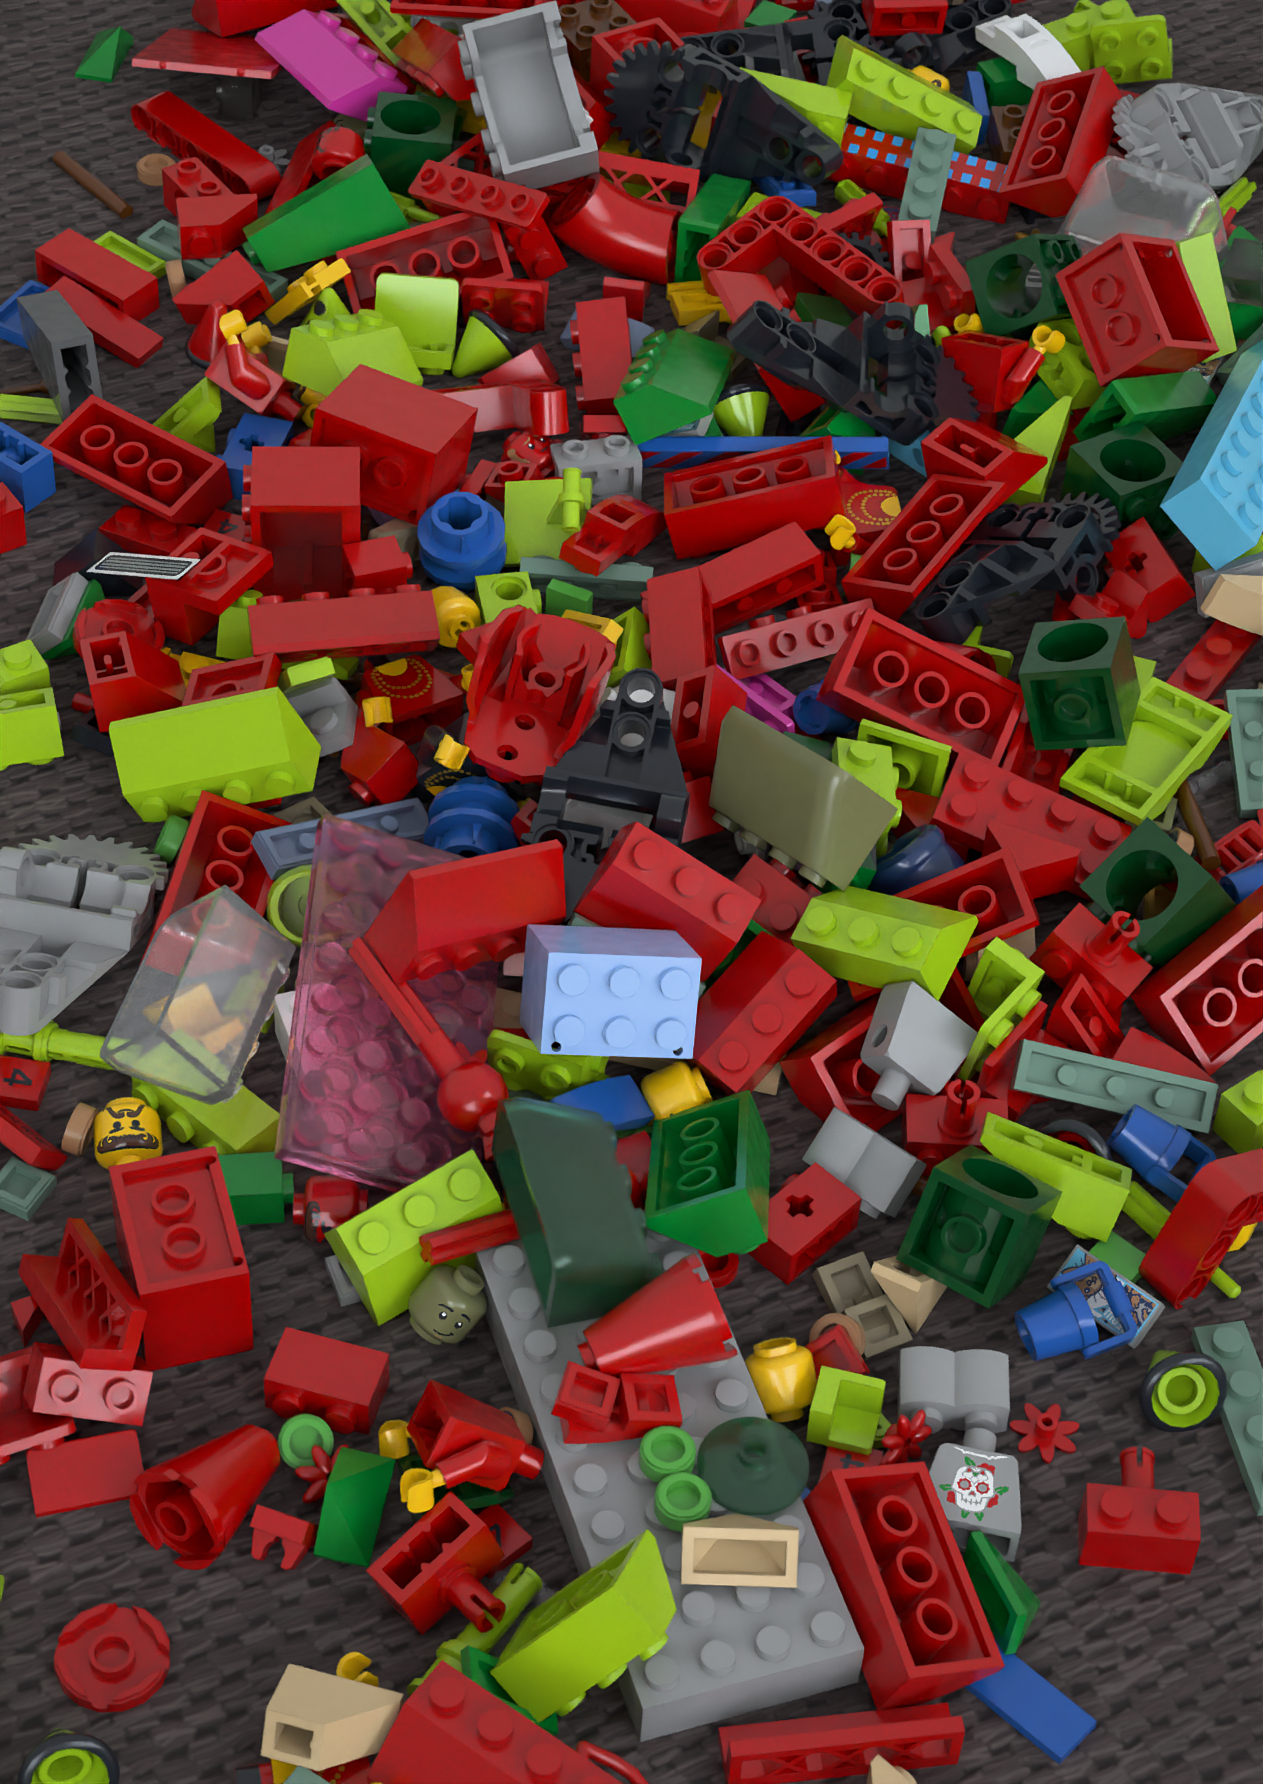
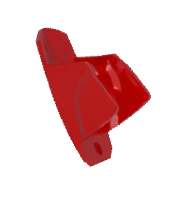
M519 604L512 608L503 609L483 634L466 697L469 717L463 745L470 748L468 756L473 764L477 763L484 766L486 773L494 780L503 783L518 780L521 784L543 781L546 767H555L567 750L584 733L606 688L616 659V645L594 629L556 615L538 613L525 627L526 607ZM507 751L513 754L511 760H504Z

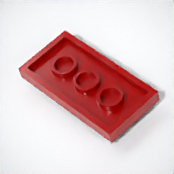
M960 750L929 822V825H937L946 837L979 852L983 850L986 828L990 819L1080 848L1081 854L1075 882L1072 889L1066 891L1089 901L1091 898L1079 886L1130 835L1132 830L1131 826L962 750Z

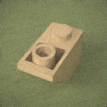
M288 1664L266 1708L261 1756L321 1771L378 1753L402 1708L403 1694Z

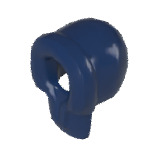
M924 824L905 833L896 840L889 852L876 859L877 871L867 890L893 896L966 864L958 853L945 841L944 832L937 825Z

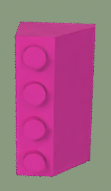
M304 9L257 33L254 40L325 107L338 113L367 122L369 106L376 107L378 91L405 94L408 89L396 77L397 70L386 63L378 61L379 54L365 45L359 44L360 37L354 32L340 27L341 20L327 11L321 10L318 15Z

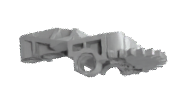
M1187 83L1157 84L1136 99H1133L1131 94L1126 97L1124 96L1113 107L1115 114L1112 115V119L1117 124L1114 127V131L1122 138L1118 141V144L1127 151V154L1124 156L1125 159L1134 164L1132 171L1134 174L1141 175L1143 187L1150 186L1152 197L1155 199L1159 196L1164 207L1169 205L1172 211L1178 209L1181 212L1189 207V203L1202 197L1208 199L1216 196L1232 186L1263 150V95Z
M68 834V840L52 835L49 836V842L35 838L32 839V845L20 843L18 848L2 847L0 850V1032L16 1036L31 1035L39 1032L134 947L153 924L155 889L164 890L165 883L168 881L167 863L160 861V855L148 854L149 849L146 847L133 849V843L129 841L114 844V838L111 837L103 841H97L94 835H88L85 840H80L74 834Z

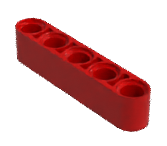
M168 90L162 91L134 104L131 108L132 121L137 130L143 129L148 133L147 137L163 148L167 146L172 150L170 153L180 160L197 157L235 195L257 194V202L275 193L281 181V176L271 161Z

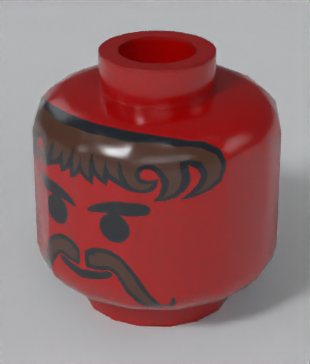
M331 127L323 130L317 137L311 165L313 172L320 180H324L366 154L364 141L359 134L348 128Z
M311 1176L306 1182L304 1193H294L293 1225H303L304 1235L308 1241L313 1243H329L324 1235L325 1233L368 1209V1189H360L357 1179L351 1176Z

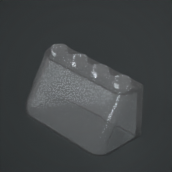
M1112 155L1105 156L1092 166L1057 234L1073 235L1082 250L1083 256L1118 233L1173 239L1176 242L1202 232H1212L1218 263L1230 255L1219 200L1210 186L1202 181Z
M226 885L183 907L169 916L156 931L101 1047L100 1058L120 1073L208 1105H214L220 1101L222 1103L230 1101L242 1087V1073L247 1062L253 1057L259 1047L257 1038L263 1024L267 1022L274 1012L275 1005L273 1001L278 989L290 975V968L288 966L296 946Z

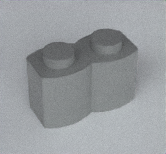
M835 1107L802 1158L810 1166L816 1162L862 1198L860 1210L877 1219L880 1212L896 1217L927 1164Z
M929 1346L900 1349L897 1421L902 1414L911 1421L913 1416L922 1409L926 1413L924 1425H929L932 1428L931 1434L937 1433L941 1429L950 1428L965 1432L971 1428H983L992 1433L1006 1431L1010 1412L1009 1355L985 1349H970L957 1352Z

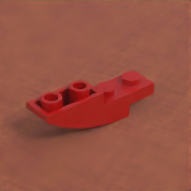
M619 494L609 497L587 511L583 527L580 528V531L574 533L562 543L559 558L572 564L578 571L597 577L622 555L634 557L667 528L664 512L630 495Z

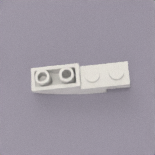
M1027 14L1015 18L1006 15L975 26L976 40L1016 65L1017 80L1033 90L1038 82L1081 72L1071 56L1052 34Z

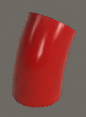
M598 172L592 173L579 182L554 211L549 221L548 229L563 243L585 258L604 268L637 280L664 286L674 281L678 221L682 215L680 210L661 207L638 199L609 182Z

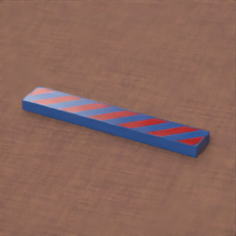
M658 436L637 445L643 459L642 467L686 469L820 437ZM832 437L834 448L841 458L838 467L842 466L844 469H889L890 453L888 438Z

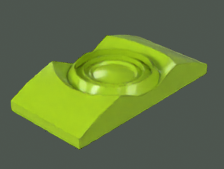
M1152 677L1140 690L1141 694L1127 745L1088 747L1060 778L1059 784L1060 787L1137 826L1147 817L1153 820L1166 809L1183 781L1191 773L1203 767L1225 734L1233 715L1155 677Z

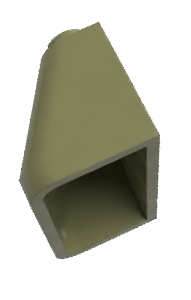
M732 705L723 718L708 804L716 810L711 819L734 834L739 827L744 828L740 834L741 838L763 852L768 844L771 845L772 849L768 854L792 870L797 862L800 863L802 866L797 873L820 888H823L826 882L829 881L845 891L898 808L842 768L738 707Z

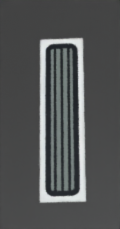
M110 552L86 572L178 580L201 559Z

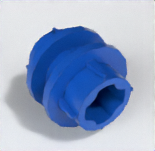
M455 490V492L446 494L438 499L433 506L425 511L418 522L419 561L424 573L435 583L443 586H452L458 590L466 591V594H469L470 590H475V576L499 574L506 563L507 546L504 540L505 523L500 512L490 503L482 500L478 495L469 492H458V490Z
M488 776L462 778L454 783L453 786H449L439 792L430 804L428 825L424 832V850L430 861L438 865L518 848V838L510 822L520 809L517 803L509 797L506 789L498 782L489 779Z

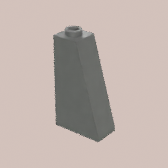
M53 290L17 297L23 338L62 421L69 417L91 394L103 399L93 334L59 291Z

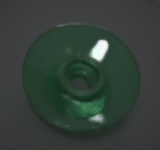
M740 1417L723 1422L707 1434L698 1450L697 1474L709 1486L712 1499L725 1509L738 1514L763 1516L777 1513L789 1507L800 1497L808 1481L809 1459L803 1444L788 1428L766 1418ZM754 1453L762 1457L751 1458L747 1454Z

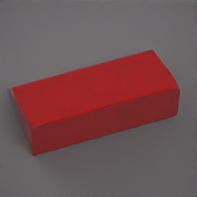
M135 1429L66 1441L57 1447L43 1451H34L30 1448L25 1452L36 1517L128 1500L136 1492L137 1484H133L135 1479L144 1472L137 1431Z

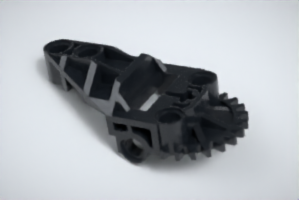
M832 0L830 4L819 1L818 8L820 12L812 10L807 12L808 19L832 17V19L845 18L850 20L855 26L856 41H860L866 34L869 35L861 6L862 0ZM963 0V3L958 6L948 4L942 34L910 32L900 35L901 37L893 46L895 50L894 58H901L902 67L912 70L921 65L941 74L988 49V47L976 40L975 26L1006 15L1012 18L1011 0ZM870 36V45L882 40V37ZM884 43L883 50L889 49L886 43ZM814 51L799 54L803 55L802 63L804 66L812 64L810 66V73L812 75L817 74Z
M832 17L784 22L680 38L685 44L702 47L738 68L795 80L792 53L801 49L814 51L819 85L823 86L827 85L837 41L841 35L902 67V59L894 58L895 50L893 48L883 50L884 41L879 40L870 45V35L867 34L860 41H856L855 26L850 20L845 18L832 19ZM709 85V93L717 94V88ZM848 114V124L854 125L860 122L864 128L869 127V124Z
M651 40L647 43L646 50L641 42L633 46L634 53L630 49L624 51L622 57L625 62L620 59L616 60L612 66L617 73L611 72L606 77L615 87L604 90V95L614 100L613 103L605 106V111L616 113L617 117L609 124L610 127H622L623 130L617 137L619 142L628 138L631 140L628 152L631 154L638 149L641 153V159L700 170L698 181L704 184L712 174L742 179L765 176L783 177L782 181L790 182L796 178L807 185H817L839 170L843 163V154L839 145L753 75L702 47L683 44L672 51L671 42L666 41L662 44L661 49H659L656 40ZM709 85H712L720 91L723 99L706 149H703L692 143L691 138L700 114L697 108L703 105ZM783 139L787 142L789 148L785 146ZM816 158L820 160L822 167L817 163Z
M757 300L727 329V337L731 345L739 353L796 390H805L819 395L824 399L825 406L843 413H852L892 441H896L903 446H910L927 430L929 433H932L949 417L977 422L976 419L980 416V413L974 408L979 404L978 400L969 395L974 390L973 386L962 381V378L966 376L965 372L954 369L953 366L956 360L953 357L945 358L943 356L944 347L941 345L935 347L929 335L923 336L915 330L914 311L904 303H888L885 301L871 315L863 311L848 327H844L816 318L813 322H796L789 317L790 309L783 307L778 310L766 301ZM892 320H900L906 324V327L893 330L885 324ZM869 356L878 362L877 386L880 388L878 391L874 385L875 379L871 377L868 380Z
M1082 492L1075 500L1071 493H1067L1060 503H1057L1053 497L1049 499L1048 503H1029L1020 506L1012 502L999 506L986 519H983L970 539L963 542L957 555L951 557L916 606L915 616L928 638L935 641L962 645L976 626L984 627L991 621L987 610L995 599L1003 596H1022L1029 589L1056 590L1062 601H1072L1076 594L1093 596L1096 593L1099 582L1096 565L1105 552L1113 550L1110 541L1119 539L1120 536L1117 528L1121 527L1122 523L1115 505L1113 506L1108 498L1102 500L1098 493L1089 498L1087 492Z
M635 668L627 672L620 681L616 700L606 699L600 707L601 716L567 750L555 767H546L537 811L533 815L530 833H523L521 835V842L526 845L558 839L566 847L563 853L566 918L562 922L565 925L570 921L574 914L572 911L599 866L594 864V860L598 859L604 837V827L563 820L566 804L569 799L657 816L655 833L678 848L681 847L690 804V793L686 789L680 759L672 735L669 711H666L664 705L662 682L654 671L647 668ZM637 690H647L654 695L646 702H636L630 698V695ZM636 733L641 735L644 741L635 747H628L623 745L620 739L626 734ZM613 829L611 837L608 838V849L619 830Z

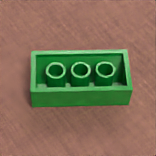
M679 328L669 333H665L663 329L658 330L643 338V344L635 353V358L628 367V372L624 380L620 382L621 386L613 399L635 446L711 415L737 357L734 350Z
M750 1090L683 1110L664 1119L653 1120L644 1217L648 1229L715 1257L730 1253L745 1254L753 1251L760 1244L768 1242L770 1139Z

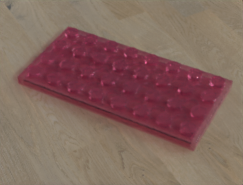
M326 813L318 821L276 1139L275 1159L393 1192L401 1190L471 1149L475 1152L480 1163L482 1162V1134L480 1131L469 1133L459 1130L443 1118L437 1104V1089L440 1085L439 1076L348 953V950L353 947L352 942L359 936L364 938V935L408 871L466 859V857ZM493 960L475 964L461 972H458L456 969L441 972L425 981H420L418 978L408 980L410 986L455 1045L458 1041L462 1042L470 1056L481 1049L487 1051V1039L493 1030L499 963Z

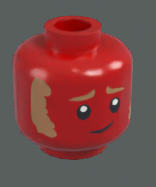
M516 431L505 440L502 446L504 452L500 462L515 460L521 463H536L539 465L541 478L555 477V465L550 450V445L553 443L546 436L531 435L528 431L523 433Z

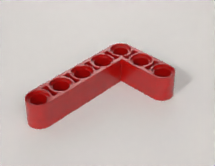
M784 196L766 198L704 245L697 254V262L704 290L712 296L719 297L707 276V273L712 270L757 274L780 256L858 315L863 311L871 315L885 301L888 303L901 302L905 304L901 282L895 276ZM892 320L885 325L894 330L900 327L903 322Z
M526 379L431 390L478 408L474 433L517 428L524 432L528 431L529 434L535 436L557 435L570 432L566 388L543 379Z
M1263 1148L1217 1159L1205 1165L1191 1180L1138 1268L1139 1275L1176 1310L1183 1307L1180 1303L1191 1296L1195 1299L1201 1294L1244 1226L1263 1221Z

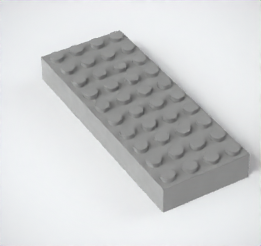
M645 1210L515 1240L475 1253V1272L484 1281L482 1290L488 1300V1308L485 1315L520 1411L527 1413L531 1418L533 1424L532 1445L544 1450V1461L541 1470L579 1575L581 1576L646 1529L656 1539L677 1611L665 1631L669 1636L665 1645L647 1660L642 1661L639 1656L626 1663L627 1668L617 1678L640 1742L858 1683L864 1655L861 1639L734 1336L724 1341L723 1344L729 1342L737 1349L738 1355L725 1361L653 1374L674 1375L683 1419L680 1429L686 1431L692 1437L696 1446L695 1465L691 1474L702 1478L709 1486L712 1494L708 1519L738 1513L797 1527L799 1529L797 1588L681 1584L682 1532L665 1527L655 1515L654 1498L655 1490L659 1483L649 1479L640 1468L639 1449L642 1438L607 1443L564 1444L560 1418L551 1415V1411L567 1362L571 1361L584 1366L577 1349V1345L586 1342L583 1330L682 1258L693 1253L696 1254L702 1264L701 1267L692 1270L693 1273L698 1272L702 1282L707 1279L710 1280L698 1250L648 1229L644 1220Z

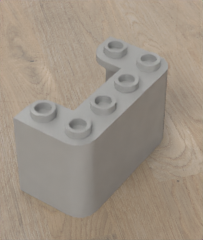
M556 0L462 25L464 40L457 41L465 79H473L477 91L470 93L476 117L484 116L487 129L480 130L486 154H489L493 178L520 186L525 184L526 187L531 189H539L599 172L598 147L593 131L590 132L589 121L586 120L567 52V43L563 37L562 29L559 27L561 17Z

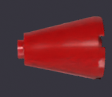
M695 1253L682 1258L583 1330L586 1342L577 1345V1349L585 1367L619 1378L621 1373L653 1374L725 1361L738 1355L737 1349L729 1342L723 1344L724 1341L733 1338L710 1280L707 1279L702 1282L699 1273L694 1274L692 1271L702 1266Z
M246 1424L141 1473L133 1483L137 1484L136 1492L130 1496V1509L133 1519L146 1541L156 1551L164 1543L182 1556L173 1561V1563L181 1568L202 1570L210 1566L220 1557L278 1469L281 1458L275 1437L266 1429Z

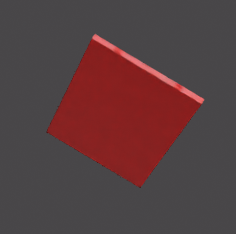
M171 28L132 58V66L262 79H272L284 68L254 40L256 36L233 34L220 37L209 31Z

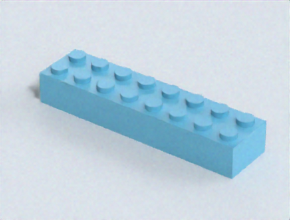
M1263 339L1240 355L1160 505L1215 571L1256 546L1263 532Z

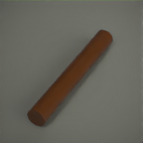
M59 150L54 154L53 162L121 219L133 214V208L65 151Z
M1186 778L1174 794V798L1178 799L1177 805L1187 830L1194 837V847L1205 870H1214L1220 866L1221 859Z

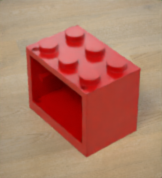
M1118 233L1055 274L1100 387H1107L1111 381L1116 379L1186 372L1220 351L1173 239Z
M359 364L316 407L310 447H360L361 504L418 526L420 518L428 508L433 506L444 495L455 492L461 485L466 474L478 408Z
M252 446V465H243L244 492H251V494H242V521H245V525H251V528H244L243 541L272 551L274 566L250 588L261 592L263 597L283 596L284 603L289 600L302 599V594L312 592H329L333 599L342 598V545L361 542L360 447Z
M216 1146L110 1166L109 1176L116 1243L124 1278L148 1311L140 1339L146 1364L152 1371L254 1350L249 1269Z

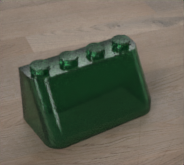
M520 1096L498 1101L491 1151L547 1327L551 1328L601 1318L662 1274V1267L657 1253H649L645 1241L647 1238V1225L644 1213L641 1208L634 1209L630 1198L632 1182L626 1164L619 1165L615 1154L617 1139L614 1126L611 1121L604 1122L599 1112Z

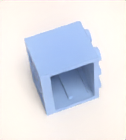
M527 924L519 1023L540 1054L692 1059L702 958L675 930ZM554 1042H558L560 1044L557 1049L551 1048V1045Z

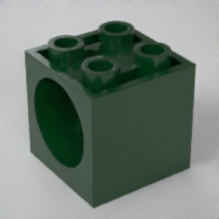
M378 91L376 107L369 106L367 129H365L364 150L371 159L389 191L415 200L414 205L421 208L427 207L422 200L413 198L408 189L427 160L440 162L453 152L457 100Z
M1032 234L965 262L984 333L1028 340L1039 322L1072 318L1055 274L1083 257L1082 250L1073 235ZM1035 264L1042 278V293L1038 304L1033 309L1026 296L1025 284L1028 272Z
M1139 420L1070 446L1060 502L1067 493H1071L1074 500L1082 492H1087L1089 498L1098 493L1102 500L1108 498L1112 505H1115L1122 526L1117 528L1118 533L1141 517H1144L1161 541H1165L1177 533L1178 527L1160 505L1183 462Z
M1126 617L1035 623L1018 673L1035 750L1127 745L1141 691Z
M1147 817L1079 887L1091 898L1085 907L1103 924L1106 925L1111 916L1117 911L1131 914L1121 926L1125 930L1136 919L1138 906L1149 891L1161 884L1178 882L1177 892L1171 904L1162 913L1153 918L1137 920L1140 925V933L1128 944L1130 948L1153 967L1151 970L1153 972L1158 966H1165L1235 908L1237 904L1201 865Z
M970 1144L933 1167L896 1259L989 1309L1020 1286L1026 1279L1062 1191Z

